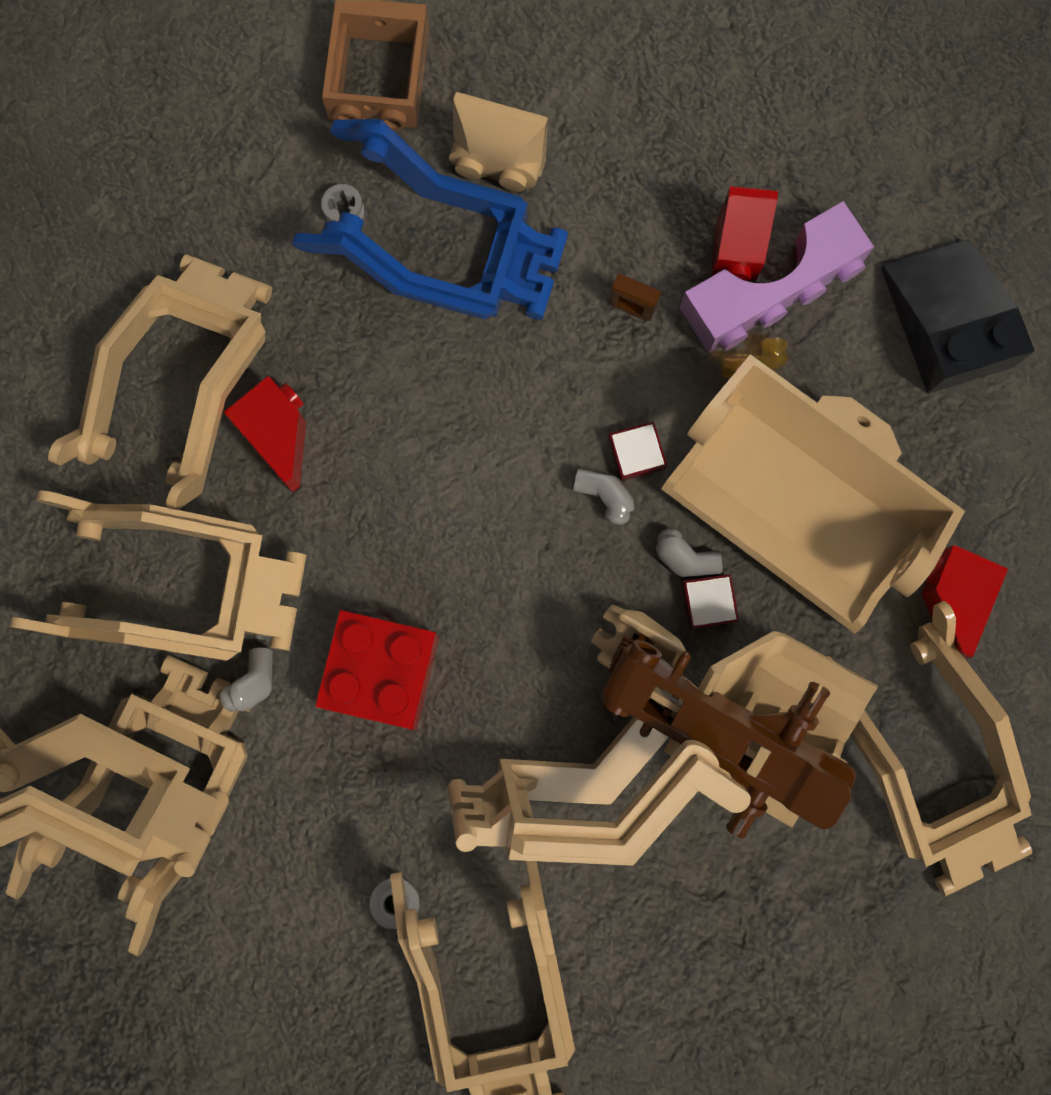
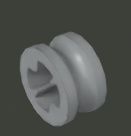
M337 184L330 187L323 194L321 208L327 222L339 220L340 214L337 210L336 202L346 199L349 205V213L363 220L365 213L359 191L353 186Z

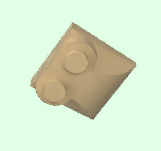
M456 92L453 99L454 142L449 154V161L455 166V171L459 175L468 179L477 180L482 177L497 181L502 187L514 192H522L525 188H532L536 185L538 177H541L546 162L548 117Z

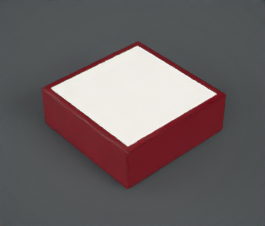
M654 422L608 435L621 481L667 468Z
M731 574L683 581L682 588L690 630L739 622Z

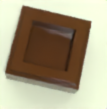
M618 273L611 289L609 303L615 308L648 322V320L651 321L662 291Z

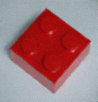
M340 610L315 707L417 731L440 637L433 631Z

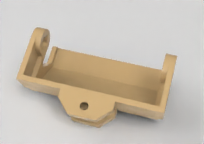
M751 354L691 427L687 435L696 441V444L661 488L854 634L866 624L878 601L890 587H893L905 597H909L922 585L936 566L965 513L962 508L897 462L902 453L891 426L852 397L823 395L816 403Z

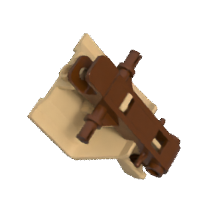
M611 605L606 610L603 618L615 625L616 634H610L603 629H599L591 640L594 645L602 650L598 654V662L608 667L611 673L603 688L604 706L616 715L622 717L632 715L644 722L639 732L642 737H647L652 728L671 738L664 749L670 756L686 740L699 741L714 752L719 762L718 769L744 786L751 798L748 808L742 812L734 813L726 824V829L731 834L735 831L740 820L744 819L735 837L745 838L756 817H762L765 812L791 828L799 817L821 829H829L837 823L850 801L851 789L856 780L854 768L840 757L845 742L858 723L878 685L794 638L772 631L710 666L698 688L682 675L691 656L686 652L678 637L643 612L626 610L615 605ZM658 703L662 704L666 708L663 709ZM673 711L677 713L675 718L671 716Z

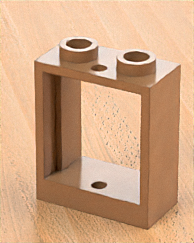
M335 0L322 100L328 120L382 119L395 131L402 130L405 127H418L430 31L427 5L385 0ZM351 38L413 44L406 99L343 93Z

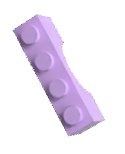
M844 201L804 223L795 240L797 253L796 268L786 277L770 283H752L744 281L724 269L684 293L679 308L708 353L722 346L724 351L735 347L748 337L746 331L760 323L764 328L773 325L788 313L787 307L799 300L802 305L809 304L825 293L827 290L825 285L837 278L844 283L865 269L866 266L863 262L874 246Z

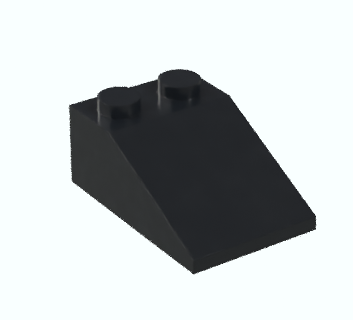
M969 239L887 263L881 267L927 394L1014 368L1035 351L1018 306Z

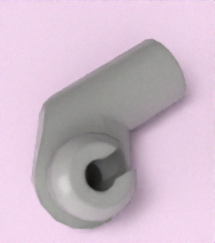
M577 469L573 491L600 497L605 506H607L605 518L608 522L617 525L627 523L630 519V512L634 510V499L622 482L613 475Z
M665 529L658 534L656 546L658 557L674 574L681 577L722 574L720 551L694 552L682 539V534L676 529Z
M254 648L249 651L248 673L234 681L232 685H227L221 690L220 702L227 711L234 712L239 710L243 712L249 710L270 695L273 668L272 650L268 648Z

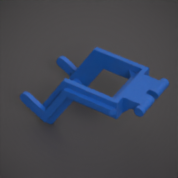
M382 119L333 120L330 128V133L333 136L345 141H360L363 144L362 156L373 162H383L420 197L494 217L498 224L481 282L470 288L411 272L361 231L364 221L351 213L343 212L340 214L338 221L325 222L322 234L296 233L292 241V245L295 248L307 253L344 255L395 295L484 320L491 316L497 317L501 301L505 300L526 306L525 314L528 317L537 320L543 319L554 280L538 273L539 270L552 273L558 271L568 237L567 231L560 228H551L549 235L538 233L526 224L527 202H524L521 196L438 174Z

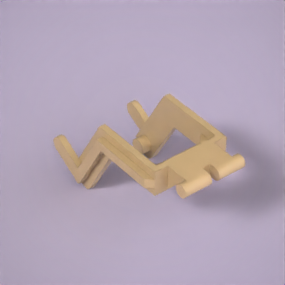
M185 254L181 260L180 271L183 273L177 281L157 275L150 285L144 286L96 345L79 429L57 439L52 444L48 454L49 462L57 465H63L76 457L78 461L87 465L95 463L99 458L104 460L111 458L116 448V439L107 434L123 361L159 316L169 314L230 338V343L200 383L182 462H173L166 475V483L173 486L168 494L166 506L176 510L181 509L203 492L225 400L265 342L266 331L261 323V313L250 309L257 300L267 303L272 294V286L236 272H233L228 279H225L224 268Z
M38 491L37 502L69 510L67 521L78 524L76 537L100 541L102 529L106 528L163 530L218 541L228 554L229 561L217 624L202 635L121 621L85 618L87 606L62 602L60 614H47L45 623L11 617L9 627L65 638L133 645L227 661L241 652L245 633L272 637L270 648L290 651L297 608L280 605L282 595L299 597L306 554L287 552L286 561L259 556L263 535H259L255 528L249 524L151 504H94L54 492Z
M946 601L933 606L932 624L929 622L918 628L919 640L911 643L910 647L919 664L924 665L930 661L933 662L979 724L996 781L992 793L931 824L921 821L904 767L865 710L850 734V737L878 778L903 852L910 858L920 860L926 867L940 861L943 875L934 880L938 890L944 897L984 878L981 866L985 864L994 873L1032 854L1030 844L1023 836L1017 838L1013 825L1032 814L1028 803L1031 794L1008 714L955 647L956 617L951 606Z
M169 655L161 667V673L168 676L161 691L153 700L135 694L122 699L108 728L132 739L135 732L150 728L208 755L213 773L204 793L211 795L213 792H222L229 797L248 757L245 749L246 743L228 735L239 710L234 712L227 711L220 702L221 690L227 685H232V683L217 677L209 693L202 691V688L207 680L208 672ZM91 761L80 785L62 802L91 815L99 807L115 772ZM37 832L26 835L19 843L6 895L19 899L28 887L32 873L41 864L54 868L62 858L66 846ZM164 857L159 859L143 879L134 875L127 877L118 894L119 900L129 904L126 918L135 923L137 922L128 948V952L135 956L141 955L150 939L163 899L182 877L174 870L175 862Z
M658 703L663 709L666 708L662 704ZM673 711L671 716L675 718L677 713ZM635 717L629 721L594 764L500 759L498 773L483 786L467 785L462 779H454L448 784L455 841L460 851L469 852L476 846L506 847L509 860L633 866L698 791L732 813H739L747 809L751 798L744 786L718 769V759L708 746L696 740H686L675 750L674 754L615 822L533 818L529 800L611 805L669 738L652 728L647 737H642L639 732L644 722Z
M82 714L74 716L17 745L0 728L1 792L16 790L84 757L149 789L126 831H122L32 786L25 787L0 799V847L28 834L37 832L128 877L132 876L140 861L160 857L175 862L174 870L182 877H191L195 873L210 842V836L214 834L229 804V798L226 794L213 792L211 795H208L183 783L190 768Z
M526 861L530 884L520 886L522 898L507 901V908L512 928L528 926L538 967L548 1023L537 1040L469 1055L453 1045L451 1041L436 958L431 948L432 945L439 944L435 918L431 917L420 920L416 908L408 910L402 872L390 874L398 941L418 985L435 1080L444 1086L447 1092L469 1088L471 1095H564L563 1092L552 1094L548 1070L568 1066V1061L575 1052V1046L537 861Z

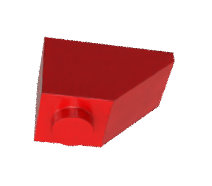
M729 187L715 226L711 276L726 269L744 281L757 280L766 260L778 191Z
M267 376L224 411V413L289 489L294 492L301 484L306 421L298 409L304 403L287 383L278 387Z
M952 545L944 549L936 566L926 578L927 582L921 595L932 621L934 605L946 601L951 606L956 617L954 645L961 655L968 659L974 656L1008 568L961 547Z

